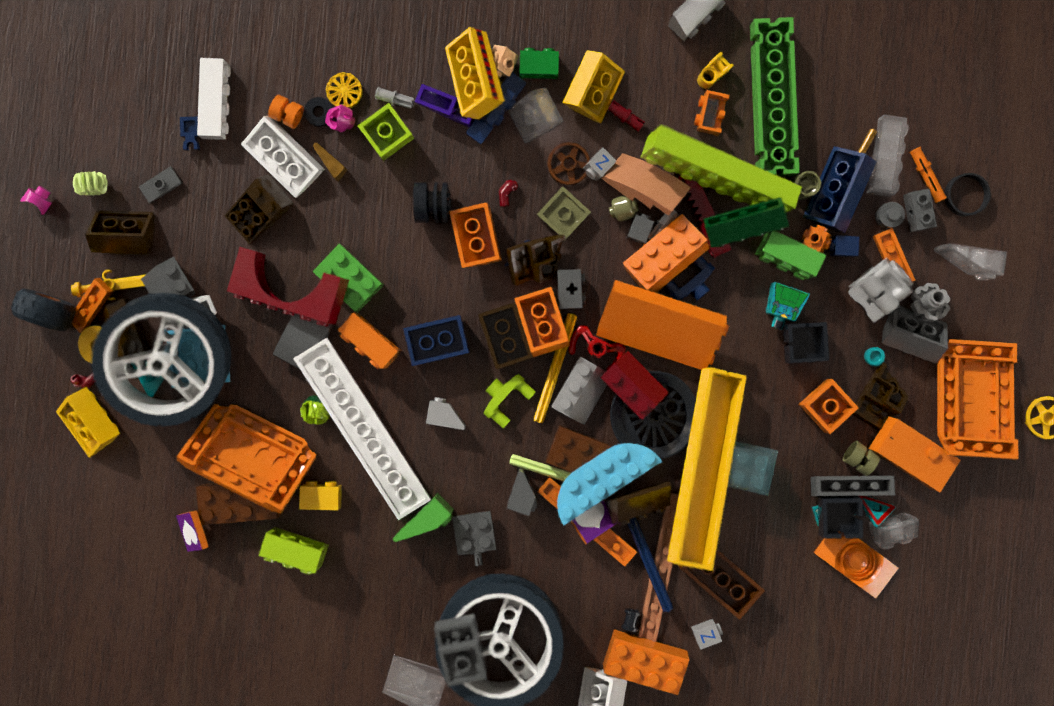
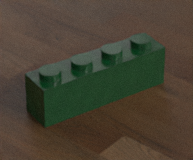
M781 197L704 219L711 248L722 247L727 243L740 242L745 238L761 236L770 231H780L785 227H789Z

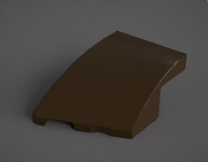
M565 235L539 238L506 249L512 284L517 286L531 279L543 283L556 277L558 263L561 258L560 248L562 241L566 239Z
M882 363L868 381L856 402L859 408L852 414L878 431L883 428L888 417L902 413L908 400V395L900 387L897 379L891 376L885 363Z

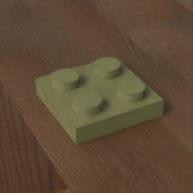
M562 186L537 213V216L558 235H565L567 239L591 211Z

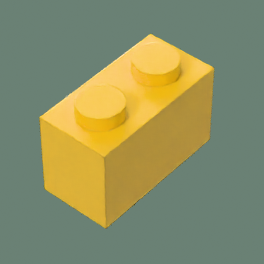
M306 481V484L300 486L299 509L339 510L341 508L342 485H336L334 481H327L325 484H317V481Z

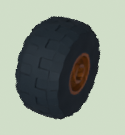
M29 289L18 291L11 306L12 314L15 317L57 331H65L70 328L76 313L73 304Z

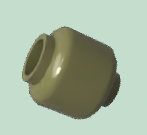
M624 195L614 198L611 202L612 207H609L611 217H616L619 222L634 218L636 212L639 211L636 199L631 201Z

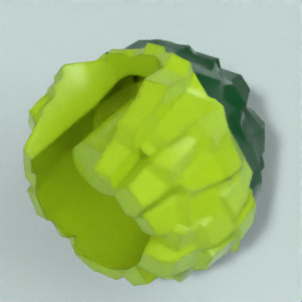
M317 395L309 396L300 408L301 417L308 424L321 425L326 423L330 417V414Z

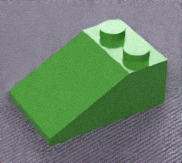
M437 493L395 535L393 540L397 542L437 529L440 525L446 526L453 517L452 512L454 509Z

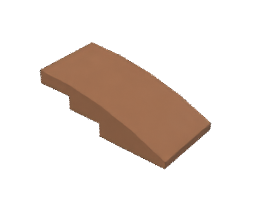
M623 153L601 178L631 201L637 198L649 208L654 205L668 216L691 188L664 170Z

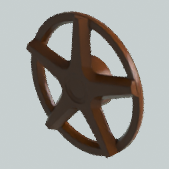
M565 142L557 145L551 151L548 157V170L554 180L564 185H575L587 176L584 173L579 179L575 180L574 170L576 168H583L587 164L586 162L576 160L578 149L582 150L585 154L587 163L590 161L587 151L581 145ZM563 146H573L570 154L567 156L558 150ZM554 154L561 161V164L552 170L551 159ZM566 171L569 181L559 179L556 174Z

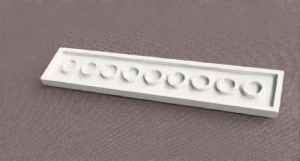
M328 337L293 358L397 519L400 520L430 501L431 497Z

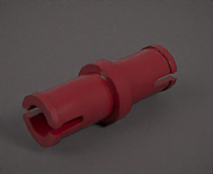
M615 100L607 109V111L620 118V122L627 123L637 132L645 123V121L631 113V109L627 110Z

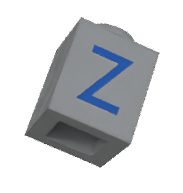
M602 148L583 168L586 170L585 173L588 177L597 181L614 165L616 160Z
M713 619L691 627L700 650L722 642L720 635L723 632L719 623L715 624Z

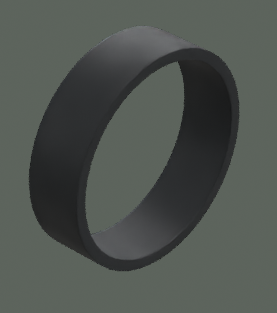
M961 174L954 177L947 184L944 192L945 196H947L945 203L953 213L959 216L977 214L984 210L990 201V187L987 181L978 174ZM960 177H971L978 181L983 188L984 199L982 205L973 213L960 211L951 200L952 185Z

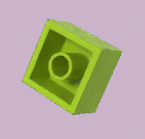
M389 103L358 125L383 161L414 139L412 133Z

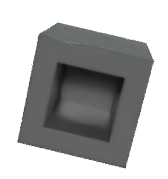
M642 213L636 215L626 238L644 245L654 221L650 220L651 217Z

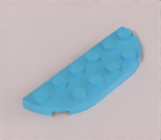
M622 443L605 450L573 471L564 480L557 500L561 522L563 525L567 524L662 462V460L652 450L639 444Z

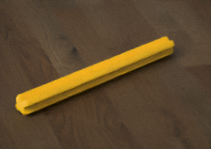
M571 313L567 314L564 323L569 342L577 320V316ZM568 347L555 351L534 416V421L544 422Z

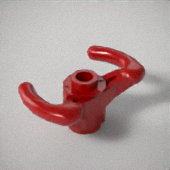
M580 325L570 338V355L576 353V342L580 335H583L588 343V352L592 357L601 358L606 353L616 351L617 357L607 367L606 371L625 354V346L617 342L609 344L593 336L586 325ZM595 345H599L601 349L600 351L595 352V349L593 347Z

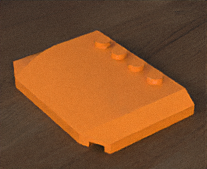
M948 340V349L937 362V436L947 455L1018 459V439H1015L1014 363H1017V343Z
M219 404L213 405L177 456V461L185 468L277 513L283 512L316 459L315 452L311 451L305 439L238 405L227 407L219 406Z

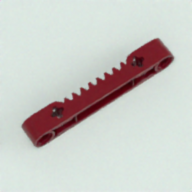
M674 172L673 175H679L678 179L691 187L685 195L689 196L686 202L693 203L690 210L696 209L693 216L700 217L696 222L701 223L699 225V232L708 240L710 248L708 252L711 257L716 258L730 251V243L722 247L711 248L704 219L716 215L702 186L698 182L684 179L680 174Z

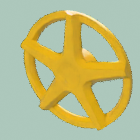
M1040 397L1035 399L1028 407L1025 424L1035 436L1042 439H1053L1054 435L1049 436L1050 426L1054 425V405L1047 410L1040 401H1054V397ZM1036 405L1040 415L1030 419L1031 411ZM1043 424V435L1037 433L1032 425Z

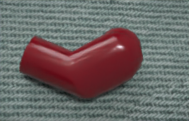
M93 372L89 376L75 374L70 379L71 383L79 388H90L96 383Z

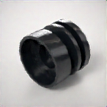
M415 182L413 187L415 223H428L430 214L434 215L435 223H439L440 214H442L443 223H448L449 211L452 208L448 182L442 183V191H439L438 182L434 183L433 191L429 190L428 182Z

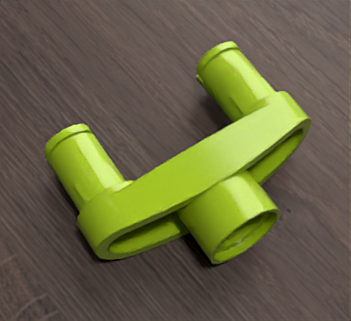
M517 374L505 384L496 378L486 389V392L492 399L483 414L488 418H492L502 428L510 422V419L498 409V405L513 389H517L529 400L536 392L524 381L520 374Z

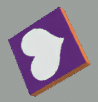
M603 500L571 520V523L585 544L615 525L611 522Z
M195 510L176 515L187 551L208 548L198 512Z

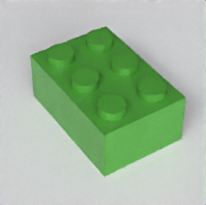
M770 231L764 234L755 255L759 256L760 261L767 264L772 262L777 265V269L787 272V270L793 272V276L800 280L816 277L826 257L825 254L777 231Z
M338 244L313 271L320 279L323 273L348 279L349 283L343 301L355 312H359L384 286L373 273L341 244Z

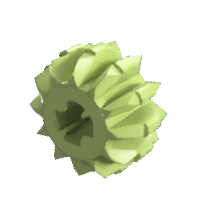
M80 172L73 177V188L75 193L79 195L94 196L104 194L107 191L108 180L106 175L101 172Z

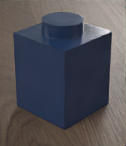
M838 235L831 237L832 242L828 248L830 256L853 258L859 255V237Z

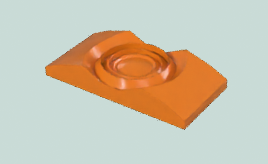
M843 536L841 538H824L814 551L817 556L875 599L898 570V567L859 538H844Z

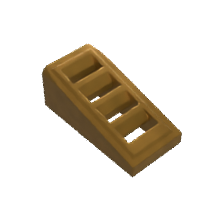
M314 143L315 151L333 178L339 181L347 172V168L318 143Z

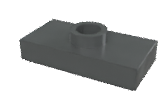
M170 166L140 185L139 188L151 204L183 182L174 168Z

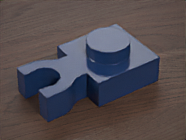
M198 116L180 117V136L185 138L183 143V150L189 151V144L191 143L194 144V150H200V145L197 142V137H199L197 135Z

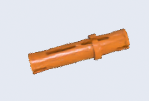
M921 146L910 151L909 153L917 166L915 169L917 172H920L928 189L930 188V193L935 203L947 198L930 166L931 162L926 159ZM919 158H921L928 173L925 172L923 166L919 161ZM929 176L931 177V179H932V181H933V183H934V185H935L937 191L934 190V188H933V186H932V184H931V182H930V180H929V178H928Z

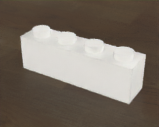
M200 58L197 135L202 139L226 140V134L229 132L226 115H229L227 96L230 95L228 77L231 75V68L224 59Z

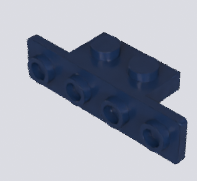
M512 72L510 77H507L501 85L504 102L481 119H476L467 130V135L479 144H482L493 128L501 124L507 110L510 111L515 105V99L525 87L526 82Z

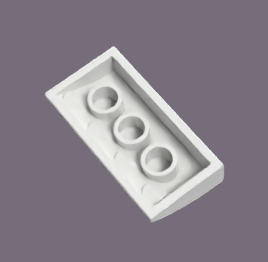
M263 116L241 143L295 198L302 194L325 170L274 119L268 116Z

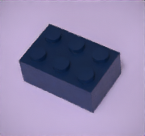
M461 315L403 328L412 366L470 353Z

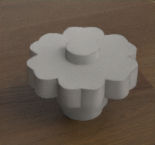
M927 283L923 287L919 286L911 295V299L914 302L910 306L916 316L921 315L923 321L935 322L945 317L950 310V306L947 304L950 301V297L946 290H940L938 284Z

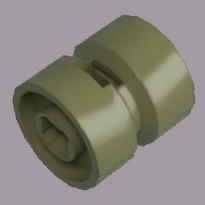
M812 171L802 172L791 180L792 183L802 186L798 200H804L815 195L821 188L820 177Z
M854 441L844 453L842 460L851 467L856 466L857 471L868 476L877 467L880 455L872 450L867 451L865 445L859 441Z

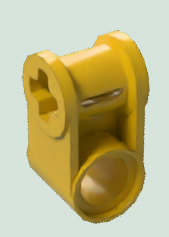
M722 52L718 53L699 74L697 82L701 88L707 89L712 87L734 67L733 64H730L722 56ZM708 74L712 81H706L703 75Z

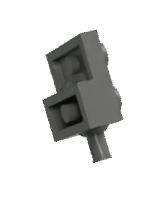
M491 511L453 516L458 555H474L475 566L483 565L481 553L496 550Z

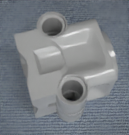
M886 257L875 267L866 270L856 281L850 284L848 293L865 308L870 319L876 322L882 316L892 312L900 304V301L913 292L912 285L914 283L895 260L890 261Z

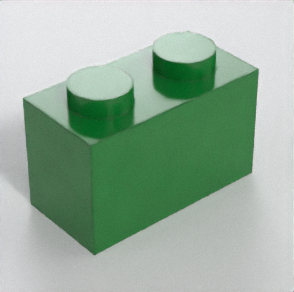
M535 48L520 50V78L558 79L559 51H555L552 48H545L543 51H536Z

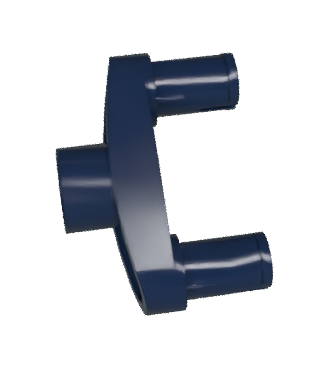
M701 255L693 262L700 270L698 275L683 287H678L671 280L664 288L670 294V298L681 300L691 294L698 301L710 291L704 282L712 274L715 267L711 262L708 263Z

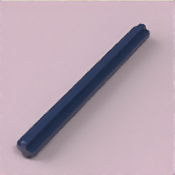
M636 517L631 518V523H628V527L663 612H669L673 609V605Z

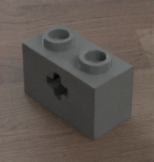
M930 188L903 195L910 232L937 227Z
M581 269L558 270L559 310L582 309V304H586V295L582 293L581 286L585 285V274H581ZM570 284H573V288H577L573 295H570V291H566Z

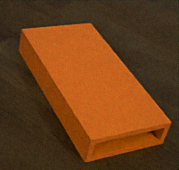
M615 280L600 319L596 336L702 370L707 368L709 364H713L715 359L714 352L715 350L719 351L722 344L721 337L722 335L726 336L729 325L726 324L727 316Z

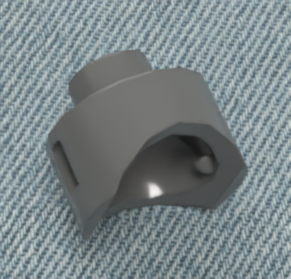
M897 202L883 204L875 214L876 223L885 229L899 226L905 218L904 208Z

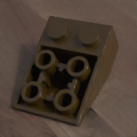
M268 174L256 178L224 216L241 236L251 244L279 220L294 203Z

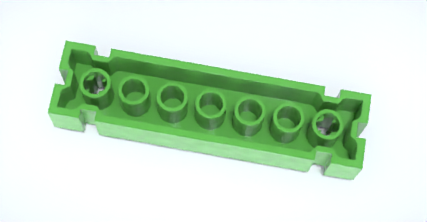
M793 17L777 18L774 23H770V18L754 19L750 25V41H755L751 47L755 155H760V159L755 163V166L774 175L779 172V177H794L799 174V157L794 158V153L799 150L794 41H789V38L794 33ZM775 153H776V156H779V157H780L778 160L776 159V157H774V154H775Z

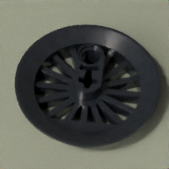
M648 371L659 383H662L664 388L667 385L673 389L653 409V411L658 412L656 419L649 418L650 412L642 420L638 419L631 422L630 418L638 416L636 414H628L625 409L628 406L615 394L610 409V422L614 435L620 444L633 443L645 446L652 427V446L645 447L652 450L660 459H664L679 453L688 445L696 398L686 383L678 377L662 371ZM677 393L681 400L678 401L672 397ZM673 401L676 405L675 410L668 412L666 405L668 402ZM683 403V405H684V411H683V412H679L680 409H681V405H680V404ZM685 415L684 423L670 419L673 416ZM664 421L682 427L680 432L677 434ZM643 422L635 431L634 426ZM647 425L643 438L640 441L638 434ZM661 425L675 437L670 442H668ZM656 427L665 443L657 446Z

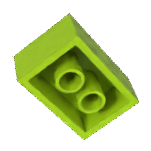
M274 527L265 534L259 556L264 557L265 561L272 563L277 561L286 568L293 569V567L301 569L302 573L311 575L312 573L315 574L322 567L329 544Z

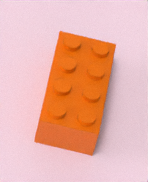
M681 214L623 262L626 272L642 289L657 293L710 248L708 240Z
M614 629L604 659L603 671L604 674L678 695L690 659L687 650L653 642L652 640Z

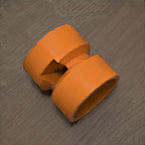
M278 94L269 107L268 117L278 122L283 121L284 125L295 129L303 116L304 106L294 101L290 103L288 98Z

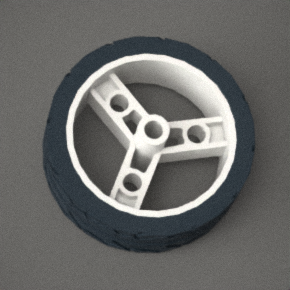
M154 293L132 300L106 321L99 330L93 344L91 365L98 389L112 408L123 416L126 415L127 418L141 424L170 426L195 418L207 410L216 399L229 374L231 349L228 336L221 322L204 305L184 295ZM148 316H163L154 350L118 357V344L123 331L129 323ZM184 324L197 333L206 347L209 358V375L206 383L178 357V346ZM167 328H172L175 335H170L167 332ZM163 340L166 341V342H171V343H172V344L166 343V344L162 345ZM150 358L147 366H145L144 359ZM130 362L135 363L138 369H133L130 366ZM172 364L179 371L177 375L168 369ZM147 374L162 375L185 398L177 400L152 398L133 387L127 379ZM180 377H186L189 383L182 382Z
M488 574L462 586L448 601L440 621L461 617L467 609L485 599L504 598L492 630L479 632L480 641L490 639V645L482 647L483 656L492 655L495 658H500L517 679L506 682L484 679L449 687L464 700L475 706H523L539 697L551 685L550 683L553 682L560 669L563 656L561 621L557 609L549 596L534 583L520 576L510 574ZM523 605L529 607L539 617L547 636L545 651L537 665L532 662L512 638ZM506 610H513L515 614L509 617L504 612ZM501 622L510 624V629L506 625L501 624ZM435 638L436 660L441 674L446 681L438 652L437 638ZM509 646L515 652L510 657L507 655ZM521 660L523 665L517 666L514 664V661Z

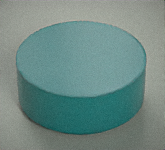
M878 347L867 349L864 354L865 362L870 366L881 365L885 360L884 351Z

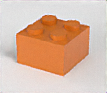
M833 379L824 380L799 403V406L821 430L828 434H831L859 408Z

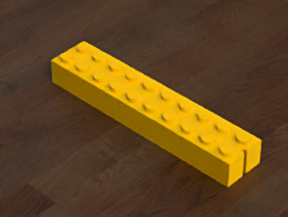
M704 368L701 370L667 558L669 562L713 570L747 377L745 375L715 368Z

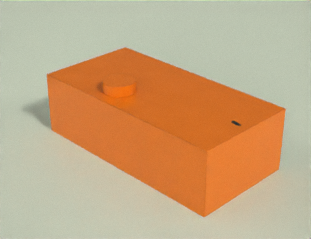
M888 417L883 428L868 448L920 483L937 492L942 491L961 461L956 456L947 455L942 447L893 417Z

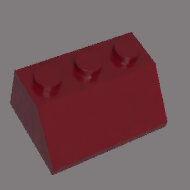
M629 351L600 377L641 420L668 393Z

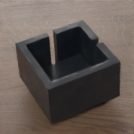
M827 322L787 324L783 326L784 342H788V346H784L785 363L829 361Z
M818 496L819 535L822 538H841V536L844 538H863V520L854 517V514L863 516V499L858 496Z

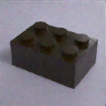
M515 302L478 314L496 370L533 358Z

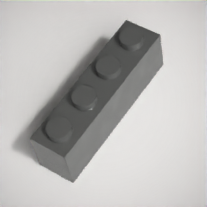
M894 476L810 477L811 497L895 495Z

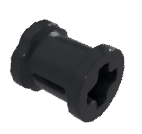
M625 608L626 615L621 628L631 632H638L637 624L641 611Z

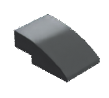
M295 313L285 328L273 355L300 370L293 358L327 338L335 325L328 324V327L316 324L317 320L311 319V321L299 318L300 314Z
M475 615L436 621L434 631L447 686L487 679Z

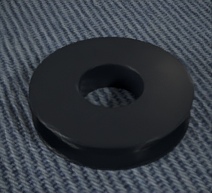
M315 97L306 103L304 115L310 124L322 127L327 125L325 122L328 110L333 107L325 98ZM322 107L324 114L321 117H316L314 115L315 108Z

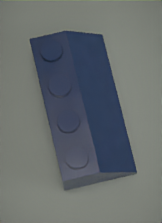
M834 146L820 176L821 188L811 197L803 218L826 228L846 233L876 165V161L865 153Z

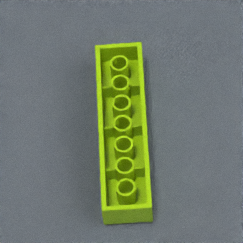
M660 125L647 137L641 158L645 159L649 164L662 166L668 172H676L684 179L694 180L702 187L713 188L719 194H727L733 197L735 201L750 204V206L781 197L785 211L788 212L796 207L802 186L663 125Z

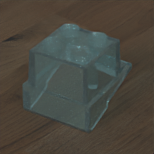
M735 440L727 487L768 496L778 450Z

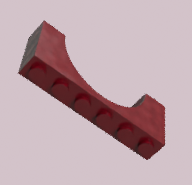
M243 247L239 248L227 288L228 292L234 293L233 297L245 300V297L250 298V303L257 305L265 303L267 304L266 308L276 311L278 308H281L283 313L294 316L297 313L300 314V319L307 321L315 319L317 320L316 324L328 327V324L336 325L349 283L348 279L323 273L319 284L309 295L298 301L284 302L273 294L266 282L264 274L266 254Z

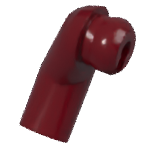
M507 180L499 189L500 207L509 206L508 195L512 191L517 190L518 183L516 181Z

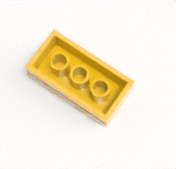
M469 27L448 44L445 50L461 116L479 120L503 103L504 98L487 32Z

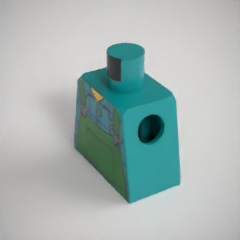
M777 282L771 283L766 314L774 316L771 327L782 330L785 320L795 322L810 294Z

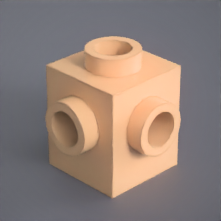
M494 45L492 54L498 77H510L519 56L505 46Z

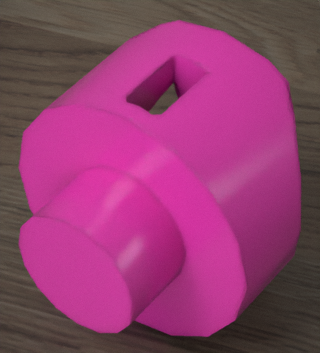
M339 105L328 110L325 122L331 129L342 133L346 129H352L355 124V118L352 117L353 114L350 108Z
M38 186L36 191L28 188L20 201L33 203L38 207L41 215H45L50 205H52V202L48 199L51 192L42 186Z

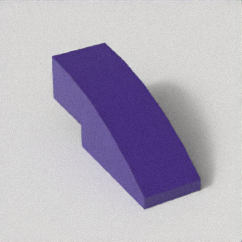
M424 84L421 85L415 103L467 127L472 125L473 118L461 116L457 97Z

